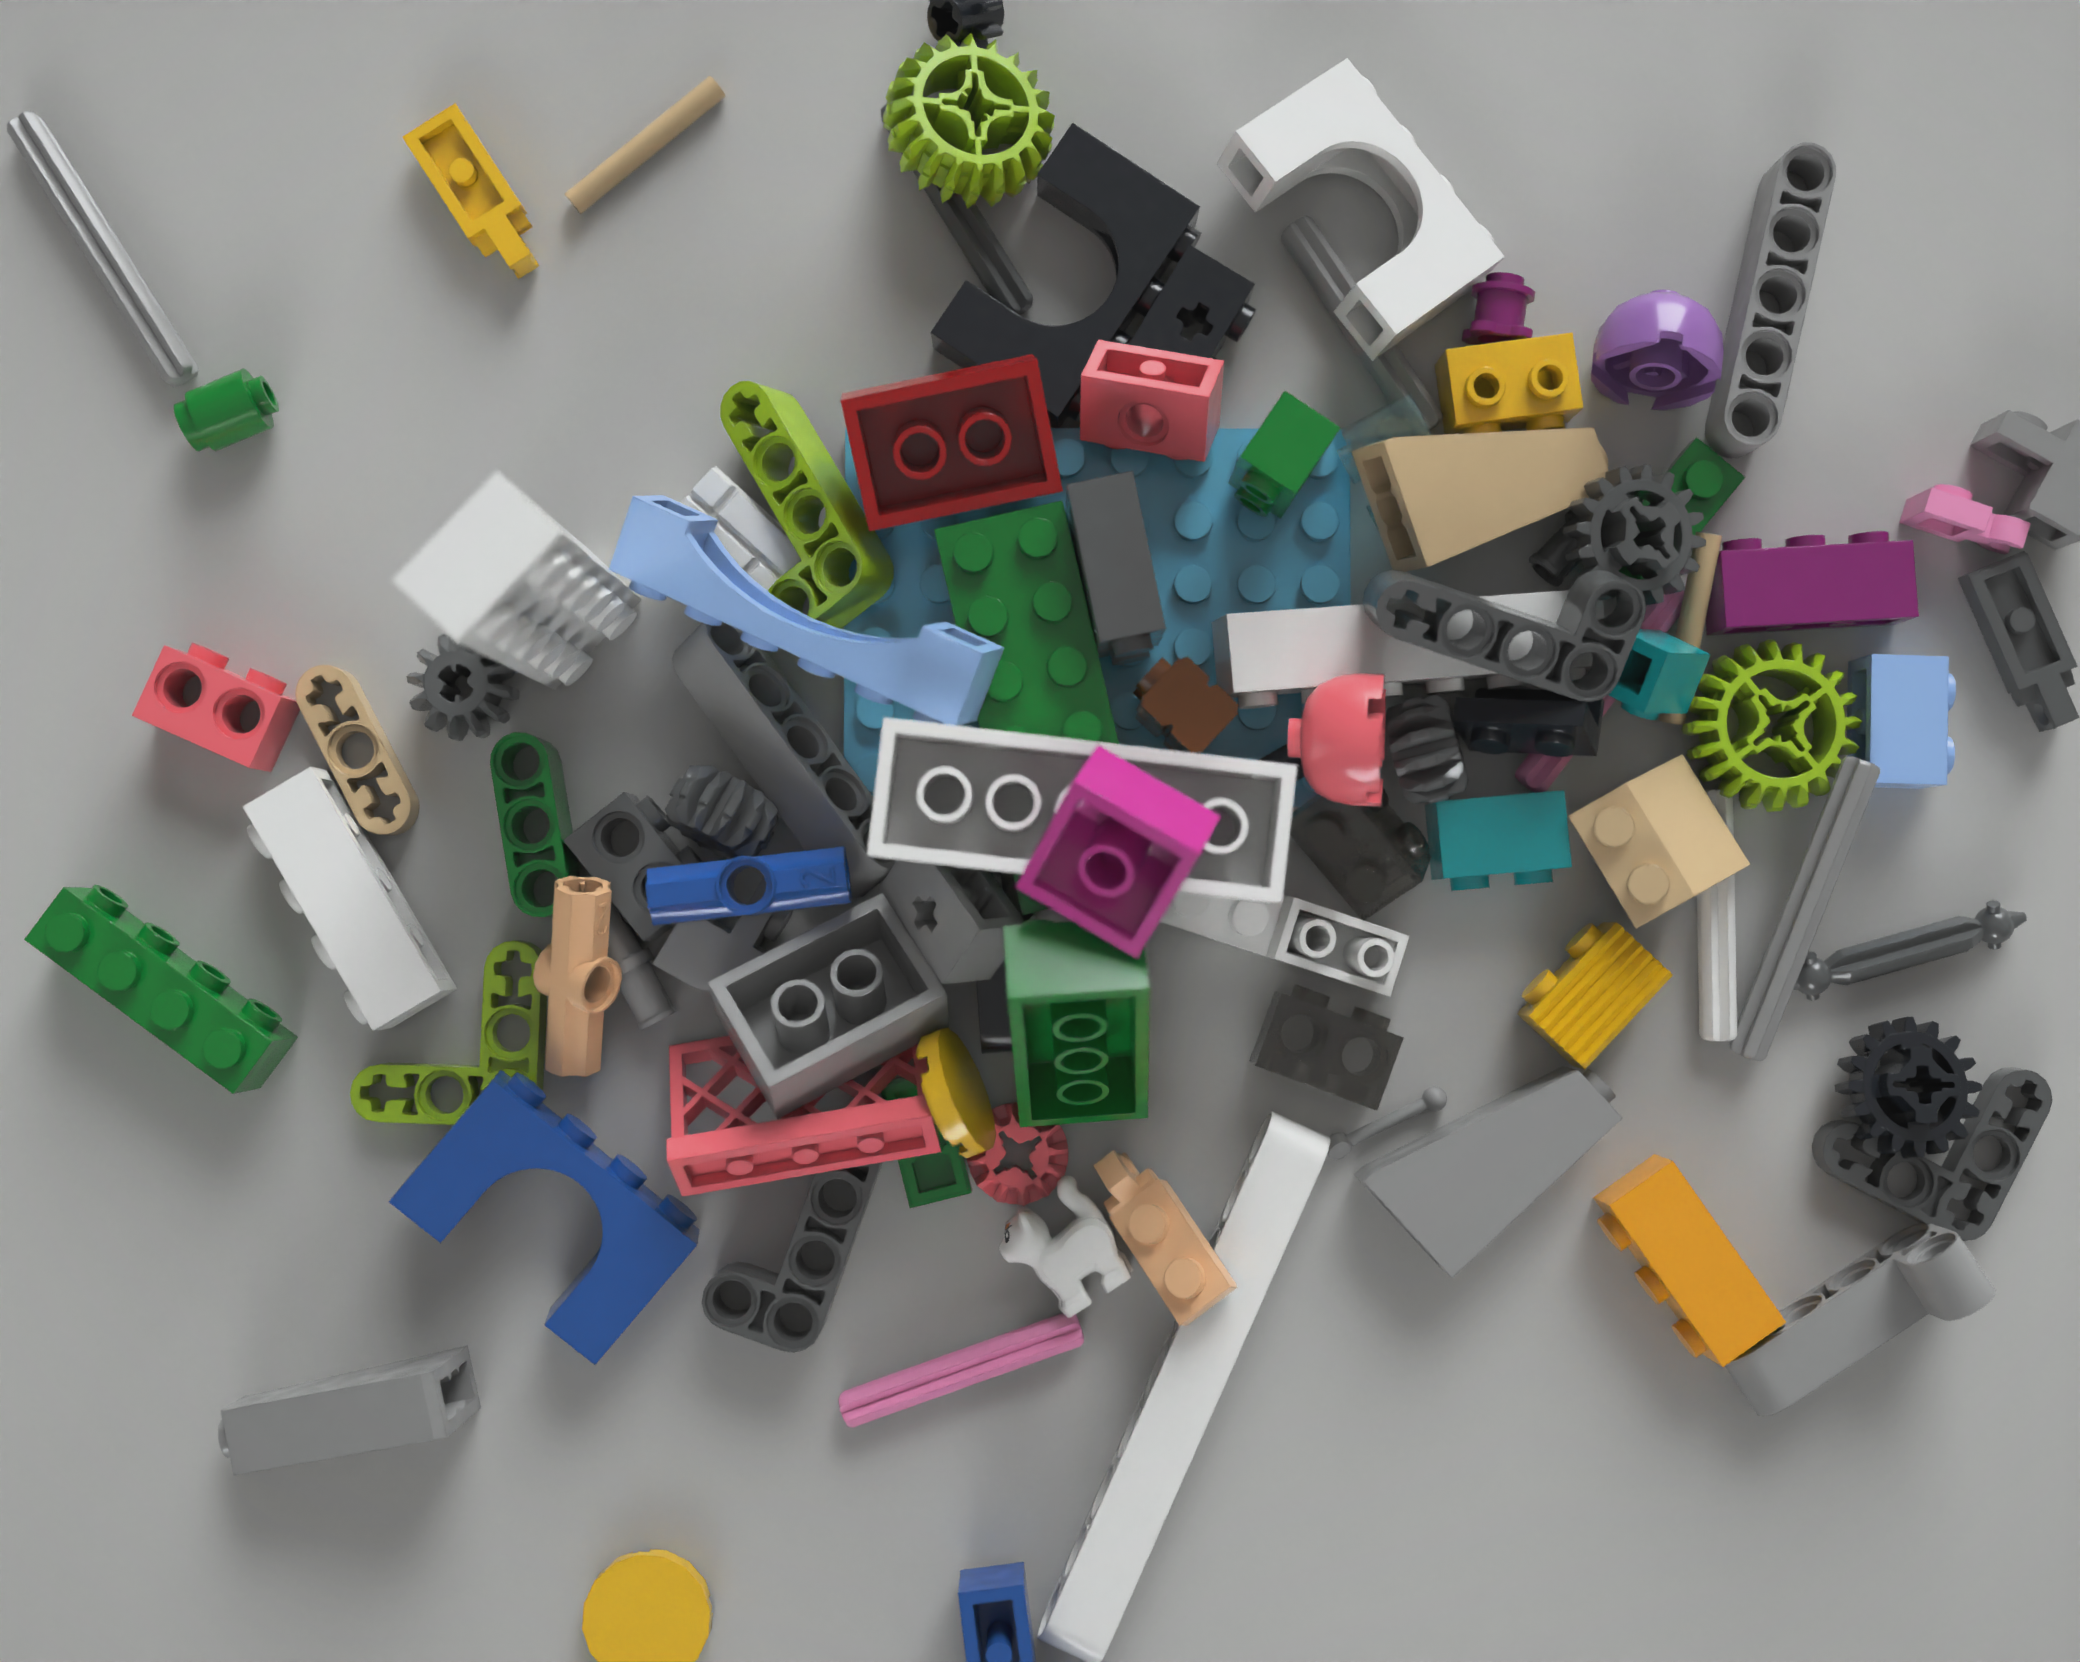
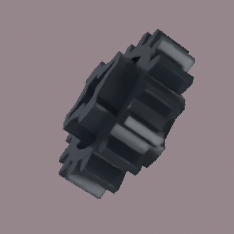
M1913 1017L1892 1020V1024L1888 1020L1868 1026L1869 1035L1865 1034L1851 1038L1849 1044L1857 1056L1840 1058L1837 1063L1842 1070L1849 1073V1081L1834 1086L1835 1092L1850 1095L1852 1102L1841 1111L1842 1117L1858 1116L1862 1121L1855 1135L1857 1138L1863 1140L1879 1136L1877 1152L1890 1154L1900 1151L1903 1159L1924 1157L1925 1152L1928 1155L1949 1151L1947 1140L1965 1139L1968 1136V1132L1960 1122V1119L1979 1116L1980 1110L1967 1102L1968 1094L1982 1091V1084L1969 1081L1966 1078L1965 1071L1971 1069L1976 1064L1974 1058L1958 1059L1954 1053L1961 1039L1956 1035L1937 1039L1939 1023L1931 1021L1916 1025ZM1879 1060H1880V1066H1879L1878 1069L1875 1071L1876 1066H1877V1064H1878V1062H1879ZM1899 1082L1909 1084L1910 1087L1922 1088L1923 1092L1907 1091L1906 1088H1896L1893 1084Z

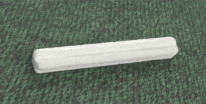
M1705 790L1734 837L1733 797L1726 798L1720 795V790ZM1735 874L1697 895L1699 1034L1702 1039L1707 1041H1731L1737 1037Z

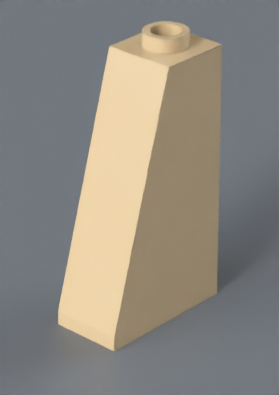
M1594 427L1393 437L1351 451L1393 570L1404 572L1427 568L1569 508L1572 501L1585 497L1589 498L1584 487L1587 482L1602 477L1605 479V472L1609 471L1606 452L1599 443Z

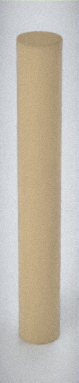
M708 76L565 193L567 199L582 214L725 98L723 90L711 76Z
M1696 532L1697 536L1706 539V546L1692 550L1691 558L1700 567L1697 572L1687 575L1675 637L1700 649L1722 536ZM1660 714L1659 721L1684 725L1687 714Z

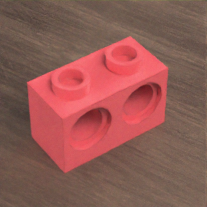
M193 642L188 652L164 645L132 716L248 768L272 772L300 711L296 700L283 695L287 683L252 668L249 669L246 678L225 669L229 661L228 657ZM198 676L202 685L201 695L194 704L187 706L183 699L184 686L189 679ZM256 701L260 708L259 722L254 729L245 732L240 723L241 712L248 703Z

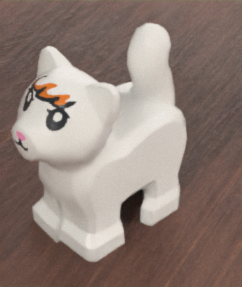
M1067 1175L1061 1177L1057 1182V1193L1061 1202L1074 1213L1075 1219L1055 1237H1051L1046 1223L1037 1213L1033 1212L1026 1205H1018V1212L1005 1223L1004 1237L999 1245V1250L1008 1263L1016 1262L1031 1266L1038 1278L1059 1299L1058 1307L1063 1315L1070 1318L1092 1303L1081 1281L1084 1277L1092 1272H1099L1102 1275L1101 1285L1107 1294L1130 1279V1273L1133 1271V1268L1123 1251L1118 1249L1113 1229L1105 1220L1102 1212L1088 1196L1082 1194L1077 1189L1076 1179Z

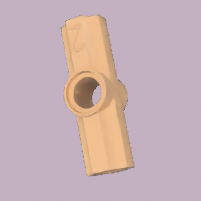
M568 876L555 880L551 943L540 953L533 973L536 989L538 992L548 996L545 1070L560 1077H587L601 1070L604 1011L615 1001L622 981V972L618 962L608 957L612 890H610L611 882L597 877Z

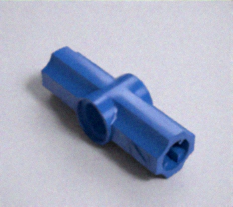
M845 846L763 856L742 855L727 860L647 869L645 885L647 905L652 925L654 926L745 915L758 916L771 912L852 903L850 870ZM754 867L764 875L766 890L759 901L746 905L736 897L734 881L741 871Z

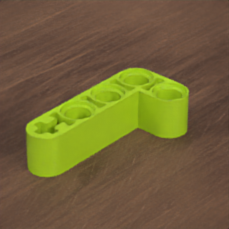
M740 381L731 386L724 394L720 405L721 421L801 559L800 562L776 580L768 592L802 613L805 599L808 597L809 611L807 616L842 629L889 590L894 578V566L890 555L875 530L869 531L865 513L799 402L786 392L752 381ZM795 457V465L792 473L789 475V464L791 459ZM825 507V520L820 528L819 516L821 510ZM856 559L857 571L854 579L850 581L849 568L852 561Z

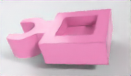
M1946 484L1935 485L1908 498L1899 522L1958 543L1967 539L1976 542L1987 550L2000 554H2008L2011 546L2018 549L2023 548L2031 523L2016 517L1993 514V507L1973 501V494L1970 491Z

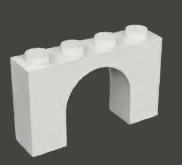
M1348 58L1236 130L1216 163L1255 213L1303 180L1327 173L1342 174L1358 179L1374 189L1384 199L1394 216L1398 229L1397 254L1357 282L1333 311L1372 361L1470 292L1472 286L1482 282L1505 257L1495 245L1490 232L1476 221L1455 194L1451 183L1437 172L1418 148L1409 130L1399 124L1377 96L1371 82L1361 76Z

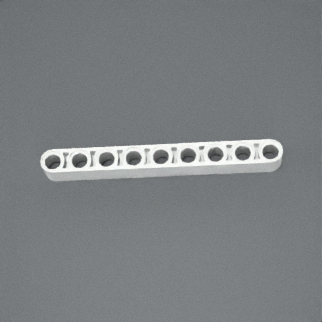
M1273 1111L1269 1112L1263 1121L1209 1241V1244L1237 1284V1288L1189 1325L1181 1326L1176 1319L1174 1320L1047 1604L1038 1629V1640L1086 1662H1101L1104 1658L1321 1171L1330 1147V1137Z

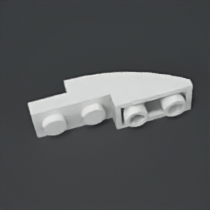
M1177 893L1160 920L1161 923L1389 997H1391L1409 940V935L1283 895L1282 903L1269 904Z

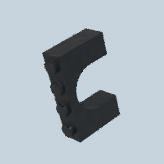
M1073 122L1037 174V196L1090 230L1106 246L1116 271V282L1107 300L1094 313L1080 321L1066 325H1044L1020 316L965 280L930 332L933 349L961 368L1033 354L1038 360L1050 427L1060 428L1067 417L1074 421L1080 418L1081 374L1097 341L1103 340L1129 345L1132 337L1125 333L1126 329L1137 313L1146 317L1165 285L1160 279L1171 262L1174 261L1178 264L1189 245L1195 247L1201 236V232L1195 229L1200 209L1199 205Z

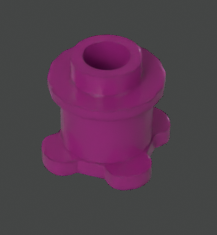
M1495 272L1488 274L1485 282H1479L1472 286L1471 295L1477 299L1474 321H1471L1470 329H1464L1462 333V341L1464 343L1480 345L1532 338L1533 330L1525 327L1524 322L1527 304L1534 302L1535 291L1524 285V278L1513 273Z

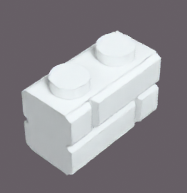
M717 466L711 468L694 486L691 493L680 502L718 519L714 533L738 565L767 591L776 580L801 561L782 526Z

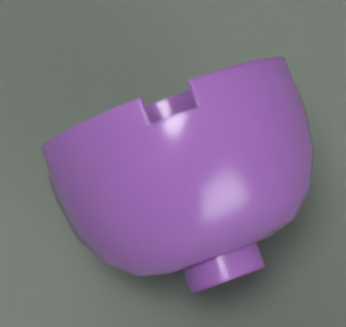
M1666 289L1655 290L1636 296L1618 305L1599 328L1593 349L1591 382L1602 395L1619 404L1629 405L1628 392L1656 397L1651 410H1671L1692 406L1708 399L1715 392L1716 380H1721L1724 352L1722 332L1710 311L1687 296Z

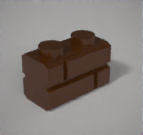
M1188 656L1182 659L1179 658L1172 666L1162 657L1135 686V691L1132 693L1140 700L1135 718L1155 737L1163 735L1165 737L1163 745L1168 750L1200 754L1238 714L1239 704L1219 685L1216 684L1210 687L1208 685L1210 677Z

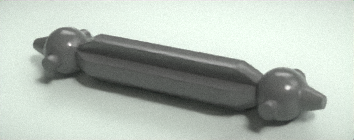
M1992 900L1986 903V908L1979 911L1974 919L1957 916L1839 949L1825 961L1818 959L1816 953L1808 952L1793 990H1798L1806 994L1808 1000L1815 1001L1820 998V994L1829 987L1830 983L1849 985L1967 952L1981 940L1988 943V948L1996 950L2001 948V943L2011 937L2015 928L2027 921V917L2024 912L2007 911L2000 907V902Z

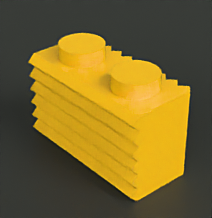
M1602 922L1597 927L1593 923L1584 926L1565 947V951L1570 955L1569 959L1554 974L1549 969L1541 972L1531 981L1521 995L1527 1003L1517 1014L1573 1067L1586 1069L1673 976L1668 969L1663 967L1660 961L1655 959L1649 951L1644 949L1642 944L1637 942L1617 922Z

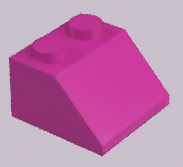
M1098 745L1074 779L1015 887L1137 959L1200 856L1220 815Z

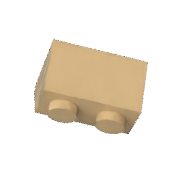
M1683 754L1630 780L1568 816L1635 929L1750 865Z

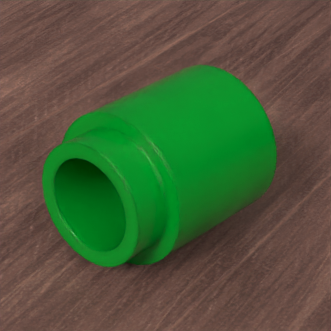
M240 369L185 393V400L174 404L173 409L183 435L189 444L199 452L209 447L214 451H219L273 428L272 414L279 411V406L270 385L263 376L253 378L246 369Z

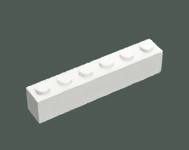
M1569 590L1478 597L1556 623ZM1597 600L1595 605L1597 619L1605 618L1603 600ZM1412 601L1387 603V609L1392 613L1396 609H1402L1424 619L1426 609L1419 607ZM1363 604L1232 613L1211 622L1217 685L1231 698H1238L1239 709L1278 705L1277 695L1301 693L1302 704H1305L1307 697L1320 684L1336 676L1357 673L1385 674L1384 689H1386V698L1403 696L1402 685L1425 684L1426 695L1465 691L1464 681L1486 679L1487 690H1502L1526 686V682L1393 638L1370 620L1365 613ZM1471 610L1460 611L1452 616L1447 626L1448 639L1456 640L1468 634L1473 623ZM1531 631L1519 633L1513 638L1508 649L1510 660L1521 659L1528 654L1533 643ZM1591 652L1582 653L1573 660L1569 670L1570 680L1581 679L1586 675V671L1590 670L1593 661Z

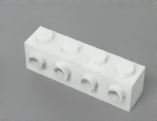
M309 767L242 806L252 824L247 826V832L252 843L265 858H273L284 877L279 882V887L285 900L295 912L306 915L316 933L311 938L312 945L321 961L328 968H336L349 989L344 992L345 1002L358 1022L362 1025L368 1023L372 1031L393 1028L457 990L456 985L367 832L355 818L331 771Z

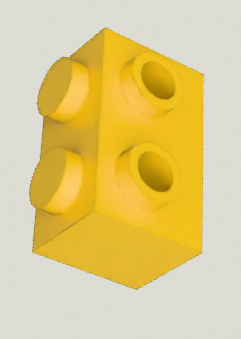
M1573 332L1445 349L1434 365L1440 410L1443 414L1444 435L1502 432L1526 428V431L1565 429V423L1569 422L1583 409Z

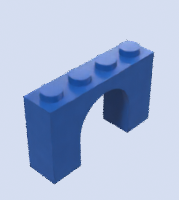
M500 1070L389 1200V1203L441 1243L481 1195L492 1184L506 1175L526 1169H548L562 1173L578 1182L590 1194L599 1210L602 1222V1244L594 1257L550 1307L544 1325L596 1365L698 1245L700 1229L693 1225L697 1217L676 1197L668 1194L662 1200L643 1184L647 1180L646 1175L628 1158L617 1154L612 1159L595 1146L593 1142L597 1139V1136L577 1117L567 1113L562 1119L542 1102L546 1098L545 1093L529 1078L517 1072L511 1078L504 1071Z

